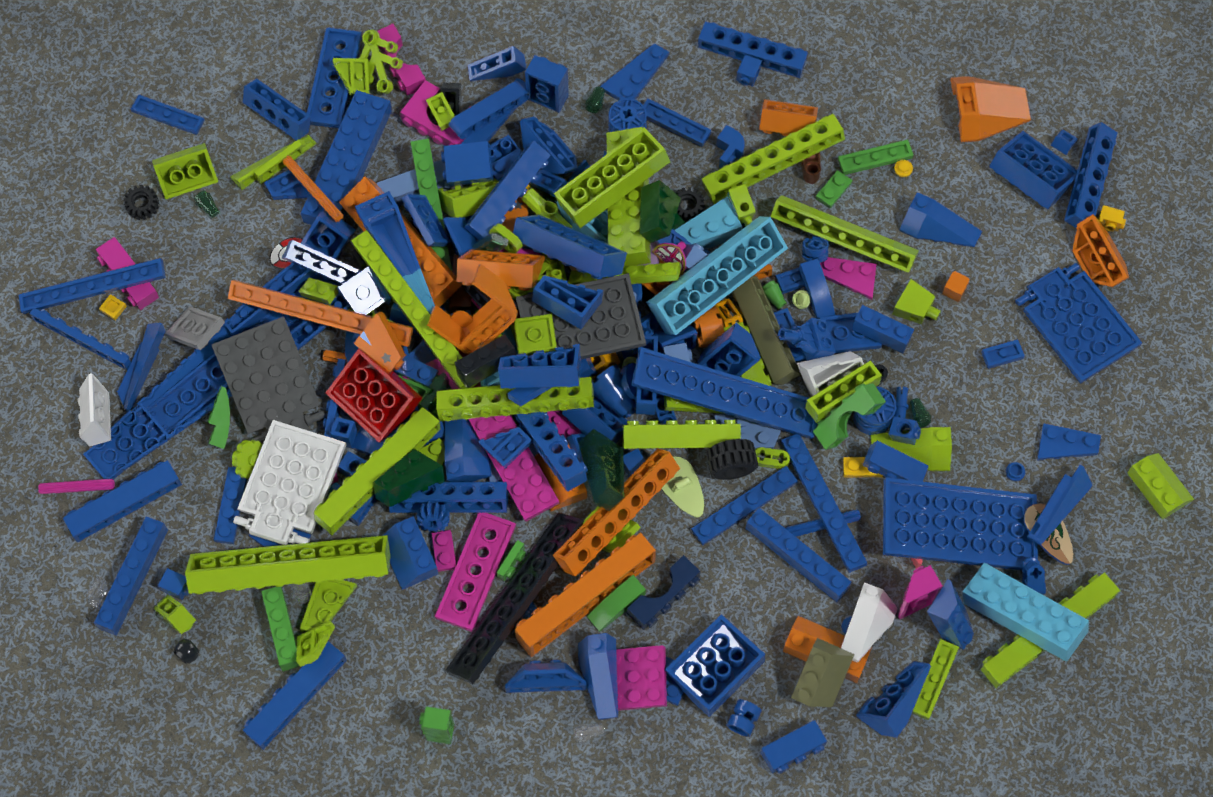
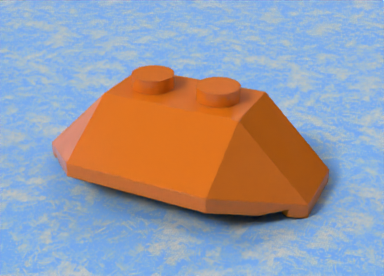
M1093 214L1078 223L1072 251L1082 270L1087 273L1095 284L1114 287L1128 279L1127 266L1109 233Z

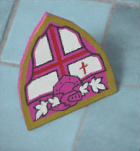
M681 241L678 245L661 243L652 250L664 263L680 262L681 270L679 276L684 273L686 269V258L683 252L686 244Z

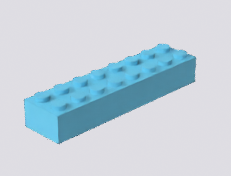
M759 216L646 303L664 333L677 335L782 254L788 247L771 217Z

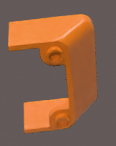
M481 263L477 267L472 284L489 296L491 300L473 316L465 311H456L450 316L435 305L427 326L466 355L492 342L516 320L518 313L506 283Z

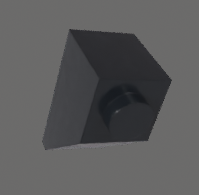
M443 82L441 92H443L452 112L456 116L460 114L461 83Z

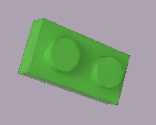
M837 170L816 195L815 199L831 209L851 185L852 179Z
M519 540L516 541L497 571V577L504 582L507 577H512L516 569L514 567L517 561L521 562L526 554L524 543Z

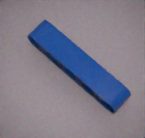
M514 81L453 117L449 122V127L460 139H465L524 104L529 99L530 94L518 81Z

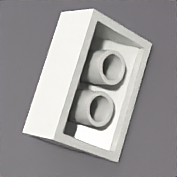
M91 373L88 374L80 387V397L78 398L80 406L78 417L81 424L79 436L89 446L111 441L109 392Z

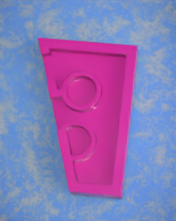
M830 257L820 263L825 279L845 286L851 291L858 292L872 300L877 264Z

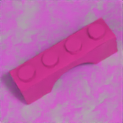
M394 24L377 31L380 39L387 42L392 41L398 45L397 52L403 46L401 36ZM378 45L379 50L383 54L392 58L396 57L397 52L390 53L386 48ZM403 63L400 69H395L390 65L391 75L393 78L397 77V84L400 90L405 91L407 96L415 93L426 80L418 65Z

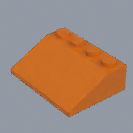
M471 249L457 259V282H462V285L472 286L477 267L481 263L502 279L508 289H511V286L519 287V290L527 291L536 285L545 255Z

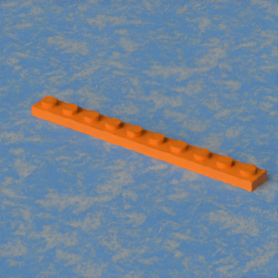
M231 280L227 298L361 334L373 318L365 314L237 280ZM388 321L400 345L408 347L413 327Z

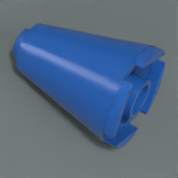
M615 364L597 376L596 381L593 383L594 395L621 418L624 416L629 418L636 412L634 410L636 404L634 399H630L624 392L621 385L623 375L619 366Z

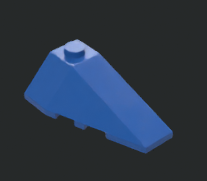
M918 192L899 230L915 239H930L935 242H950L969 247H975L982 233L980 229L942 204Z
M466 419L445 421V468L447 480L450 482H473L492 477L490 459L478 441L480 439L473 430L470 421Z
M607 633L588 635L578 643V663L586 681L597 718L599 720L618 718L616 638Z
M913 661L896 676L897 681L890 686L885 685L881 688L883 693L879 697L868 699L856 716L879 734L897 738L910 719L931 665L929 663Z

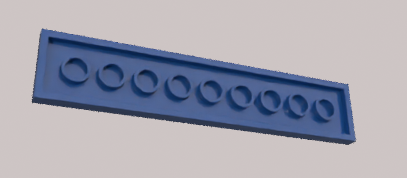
M641 347L639 349L631 386L789 433L798 434L809 439L814 438L813 430L816 429L817 423L805 409L808 397Z

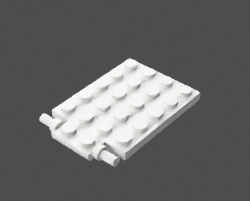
M273 420L238 506L239 511L253 515L255 518L245 519L235 516L233 523L244 526L251 535L282 545H287L288 543H309L310 539L299 536L298 533L293 532V529L310 534L313 533L317 523L314 518V510L320 503L325 502L344 453L346 442Z

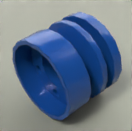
M630 98L620 99L611 106L608 115L609 132L645 127L647 129L646 109L639 101Z
M882 387L876 388L886 403L874 414L861 415L856 411L853 412V421L856 427L868 435L885 433L890 428L896 412V400L893 394Z

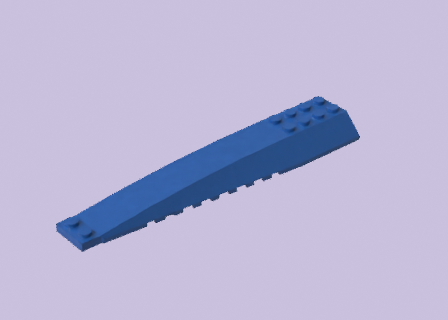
M291 263L266 283L263 288L312 300L301 296L299 290L309 277L336 286H340V284ZM340 292L330 304L331 306L346 310L350 308ZM243 303L231 318H227L224 321L225 323L220 331L209 340L208 344L201 351L194 349V352L187 359L185 358L181 361V365L173 372L171 371L163 382L159 385L157 384L147 397H143L132 411L129 410L111 427V441L94 445L83 455L104 479L114 480L126 469L210 412L220 386L226 388L228 398H230L232 394L212 344L284 316L295 345L299 350L324 330L327 325Z

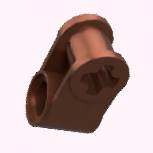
M820 152L800 161L803 178L809 184L818 182L820 178Z

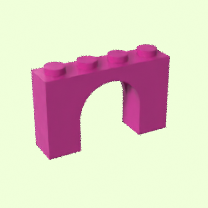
M425 80L400 112L402 122L407 127L412 126L416 128L421 135H428L438 145L461 144L465 139H460L450 127L441 131L438 125L429 120L428 116L431 109L426 100L441 93V90Z

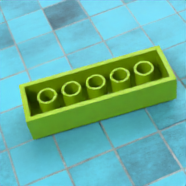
M643 127L556 191L554 195L563 210L579 228H582L670 163L664 147Z

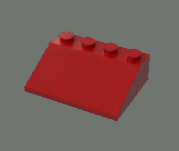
M360 348L326 391V394L379 443L413 412L423 398L394 371L389 373Z

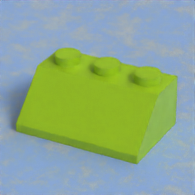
M205 143L152 160L165 199L218 183Z
M1159 453L1146 456L1132 465L1127 472L1162 520L1194 500Z

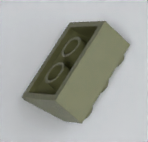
M817 638L791 698L810 707H832L855 654Z

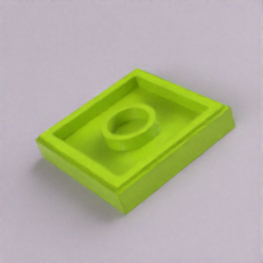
M552 314L517 318L514 321L518 354L526 353L527 356H530L540 350H544V353L556 351L557 345Z

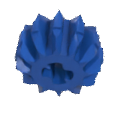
M431 501L428 504L422 503L421 507L417 510V525L421 526L422 530L427 529L429 532L435 531L437 533L438 530L444 531L450 521L449 509L445 508V504H438V501L436 503Z

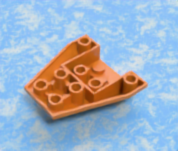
M970 76L952 77L950 79L953 95H957L960 113L958 128L961 142L980 141L1030 122L1031 118L1025 88Z

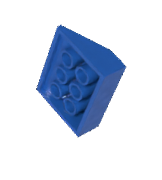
M1024 131L999 149L989 165L995 173L1003 176L1010 184L1018 187L1025 195L1030 196L1046 209L1052 207L1075 182L1078 171Z
M721 614L665 671L693 703L710 717L765 662V653Z

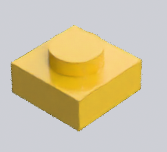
M110 294L99 310L116 321L127 306L124 302Z

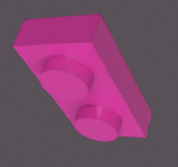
M451 530L432 533L438 572L454 570L456 560Z

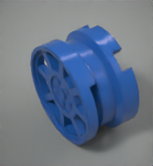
M812 236V239L806 238L803 240L802 257L805 261L808 262L818 258L821 263L828 259L829 242L826 239Z

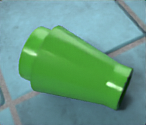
M774 280L762 287L767 299L777 309L787 304L778 283H775Z

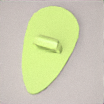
M673 457L680 470L662 487V490L681 510L694 517H701L704 510V497L698 477L687 460L681 457Z

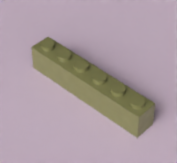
M752 276L736 288L732 295L739 303L740 313L747 321L749 331L755 339L754 343L762 355L761 359L769 371L770 380L773 383L784 385L801 375L787 341L779 339L778 332L781 328L758 277Z

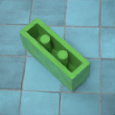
M426 707L425 713L421 712L420 716L421 730H423L426 740L451 744L454 730L451 710Z

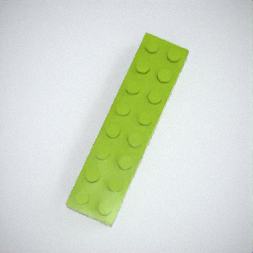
M643 127L608 132L607 154ZM649 178L608 208V245L627 252L624 266L651 263L650 242L640 235L641 187L649 184Z

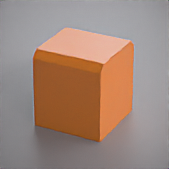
M956 271L952 272L942 294L959 302L968 286L969 278Z

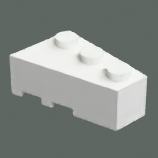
M849 351L800 362L797 365L808 393L814 396L863 366L864 363L860 356Z

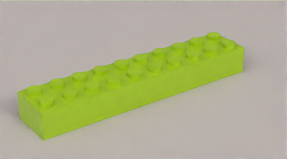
M388 535L190 554L185 570L189 594H204L205 592L212 591L219 593L233 589L240 591L254 587L261 589L266 586L281 587L285 584L302 585L306 582L322 583L327 580L342 581L348 578L382 577L389 574L391 556Z

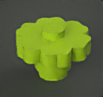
M244 440L237 445V450L232 454V465L236 467L235 473L241 478L249 479L263 446L259 441Z

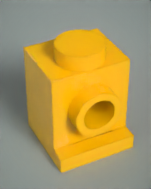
M1103 205L1098 220L1107 231L1118 232L1119 229H1124L1126 219L1123 218L1125 211Z

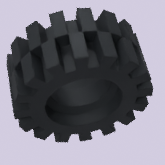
M142 184L140 188H137L135 185L133 186L134 190L130 188L128 190L129 194L125 193V198L123 199L124 206L132 218L136 217L137 220H140L142 217L143 220H147L146 216L151 218L152 213L156 214V209H159L158 197L149 186L146 185L144 188ZM147 198L148 204L140 208L135 206L137 199Z
M684 187L681 192L680 190L676 191V194L681 198L680 204L685 200H690L695 205L692 210H684L679 204L677 214L683 221L687 220L688 222L704 212V197H702L700 192L697 194V189L694 188L691 191V187H688V190L685 191Z

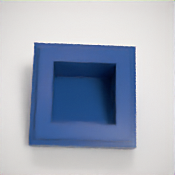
M1062 130L1056 135L1051 146L1066 155L1078 139L1067 131Z

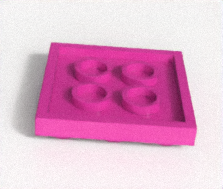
M665 646L617 649L618 711L667 707Z

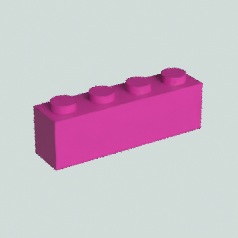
M115 237L96 249L99 255L96 258L102 266L106 265L108 267L107 272L135 265L134 261ZM150 282L120 289L122 293H128L129 297L127 299L133 307L137 305L140 310L159 298Z

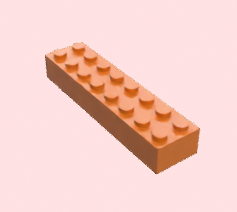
M365 176L339 203L359 227L365 231L366 229L355 210V206L384 192L376 182ZM401 213L433 302L440 307L462 286V282H457V276L432 247L425 244L419 232Z
M642 533L629 537L624 546L621 548L619 546L610 553L611 556L607 559L599 560L595 564L594 569L590 572L588 570L580 575L576 583L571 582L564 588V592L559 596L557 594L552 596L546 606L543 608L538 607L533 611V616L527 620H521L516 625V640L531 658L594 610L632 575L638 576L655 562L656 550Z

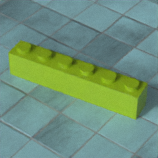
M656 420L646 421V424H639V421H627V425H623L624 449L710 448L726 440L741 439V424L736 423V420H724L723 424H716V420H705V424H697V420H685V424H678V420H666V424H658Z

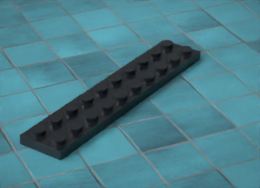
M558 512L445 671L448 674L470 684L475 683L497 650L502 646L509 633L514 629L519 619L526 612L531 602L537 597L539 591L548 581L556 567L559 566L553 557L555 552L583 525L584 520Z

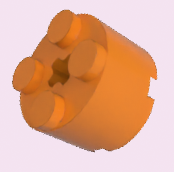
M716 306L710 308L691 323L697 331L696 342L699 348L708 347L724 333L722 319L716 316V313H719Z

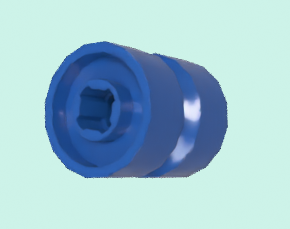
M738 699L733 709L735 714L730 716L726 726L737 734L750 737L755 727L753 722L758 721L762 710L749 701Z

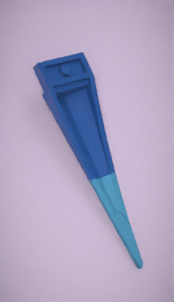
M390 191L355 206V210L365 229L370 233L431 315L435 304L412 247L400 210Z

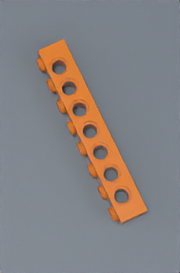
M658 448L610 496L611 498L555 552L553 557L564 572L575 577L581 573L583 568L610 543L613 537L622 531L623 527L649 503V500L675 476L680 467L670 452Z

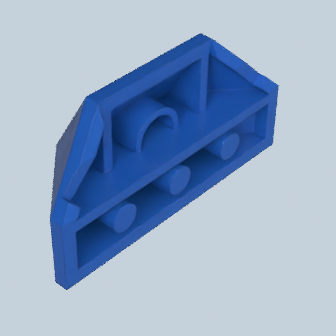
M535 116L521 119L523 148L530 142L535 141L550 154V157L547 159L549 163L543 170L552 174H565L578 169L576 156L554 130L539 122Z
M551 660L549 663L530 661L529 664H524L505 684L506 693L587 690L586 681L566 662H561V660Z

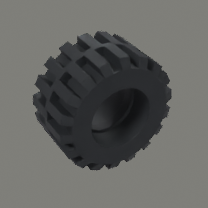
M726 440L713 445L706 451L712 478L720 480L737 479L749 475L758 468L755 447L751 440Z

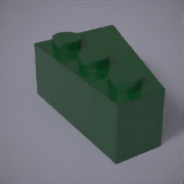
M660 180L641 187L640 235L650 243L670 236L681 200L676 193Z
M412 449L373 482L375 497L387 506L392 507L411 498L412 494L420 490L424 492L428 490L429 486L437 482L438 484L445 482L443 466L418 450Z

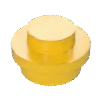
M899 160L895 164L894 171L900 177H908L913 171V166L907 160Z

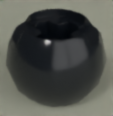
M182 639L174 646V653L182 662L190 664L199 656V649L189 639Z

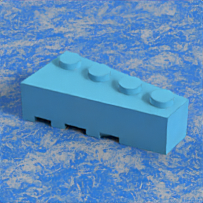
M725 197L675 229V231L686 238L691 244L696 243L704 249H709L728 241L742 230V225L728 197Z

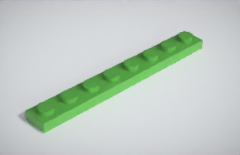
M429 138L411 141L419 193L427 197L444 228ZM431 246L452 271L448 246Z

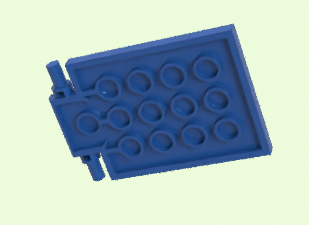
M1074 263L1068 268L1060 269L1057 267L1027 286L1028 290L1025 291V294L1017 298L1015 302L1020 306L1027 301L1036 299V301L1026 306L1023 312L1081 384L1140 347L1142 342L1085 271L1070 280L1068 279L1072 273L1080 269L1079 265Z

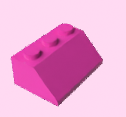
M931 565L926 568L920 566L913 571L914 573L908 583L899 610V620L932 605L940 592L942 584Z

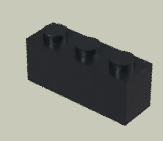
M504 334L456 361L457 376L468 389L498 372L500 358L516 355L515 347Z

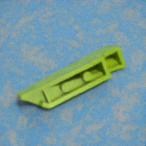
M306 135L231 175L230 178L241 190H244L256 180L263 184L286 167L283 163V159L286 156H291L295 160L317 143L309 135Z

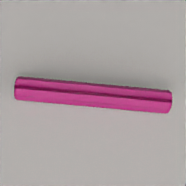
M113 479L40 483L38 490L40 494L112 490L115 488V482Z

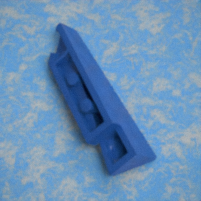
M162 323L147 325L143 341L140 343L117 391L126 413L132 410L159 352L158 347L166 332Z
M1080 464L1072 477L1066 474L1063 476L1029 532L1028 538L1041 545L1091 489L1092 482L1084 466Z

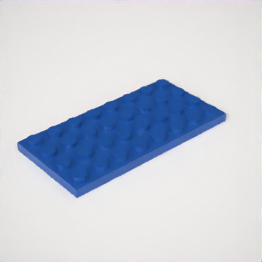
M886 477L884 479L883 555L979 566L986 563L997 568L1022 570V563L1026 558L1035 557L1038 559V543L1027 537L1029 532L1024 524V514L1030 506L1037 504V495Z

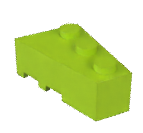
M493 178L494 181L472 183V186L464 188L456 185L455 189L447 191L439 188L438 194L441 209L451 217H465L466 219L467 216L473 215L499 181Z

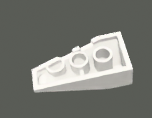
M867 583L863 585L841 647L855 654L852 661L857 663L871 649V646L882 637V634L892 626L898 609L883 589Z

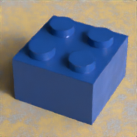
M324 209L313 222L301 244L337 260L356 229L342 219L336 222Z

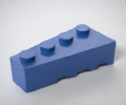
M574 344L573 348L570 349L557 347L555 348L556 351L544 353V350H540L530 356L523 353L501 357L498 367L500 387L513 389L579 386L582 363L580 344Z

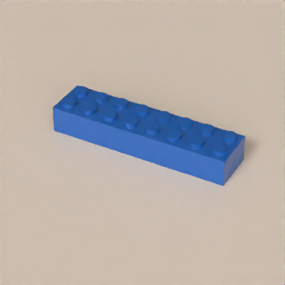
M356 90L314 182L343 214L342 220H344L347 211L339 202L362 180L392 112L390 100ZM310 193L301 211V216L304 223L312 225L324 208Z

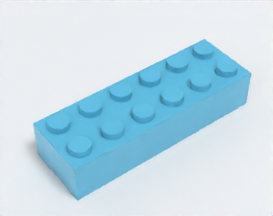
M983 563L962 592L963 604L1066 662L1088 633L1089 620L986 563Z

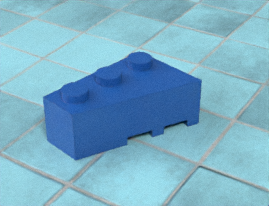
M543 276L533 289L532 301L577 328L582 329L602 303L604 290L597 289L596 291L585 288V285L580 284L576 286L568 284V281Z

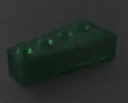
M593 428L579 442L583 462L588 470L586 474L593 501L597 506L610 511L624 498L623 448Z

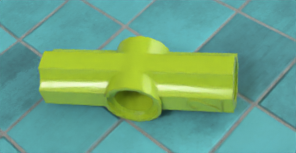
M530 189L522 197L521 200L537 215H542L569 228H573L558 213L557 205L551 201H545L534 189Z

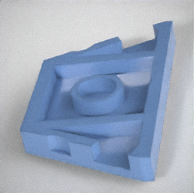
M729 414L714 415V420H716L717 424H723L724 420H736V423L741 424V439L751 440L754 443L755 450L760 447L774 449L781 433L779 429Z

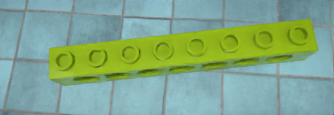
M834 114L825 116L819 121L808 124L803 129L792 132L788 136L776 140L746 157H741L730 165H725L714 173L707 174L701 178L703 186L711 201L715 204L725 198L729 189L746 184L748 188L845 140L844 130Z
M591 377L580 378L579 386L552 387L522 406L508 399L507 393L513 389L501 388L500 385L437 391V413L440 421L468 420L480 417L489 418L491 416H509L513 414L594 407V390Z

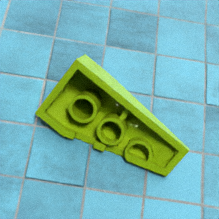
M951 427L921 428L920 438L916 439L915 445L892 441L889 432L871 434V444L878 440L928 465V471H950L952 452ZM904 430L902 434H906L910 430Z

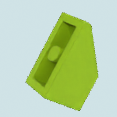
M169 594L154 607L180 634L190 630L196 621L187 609Z

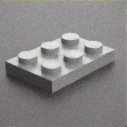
M189 306L165 334L169 339L201 351L208 344L209 340L220 331L225 322L221 317Z

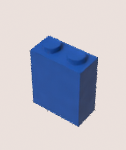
M488 141L443 146L444 152H441V158L446 170H443V178L449 186L494 181L491 148Z

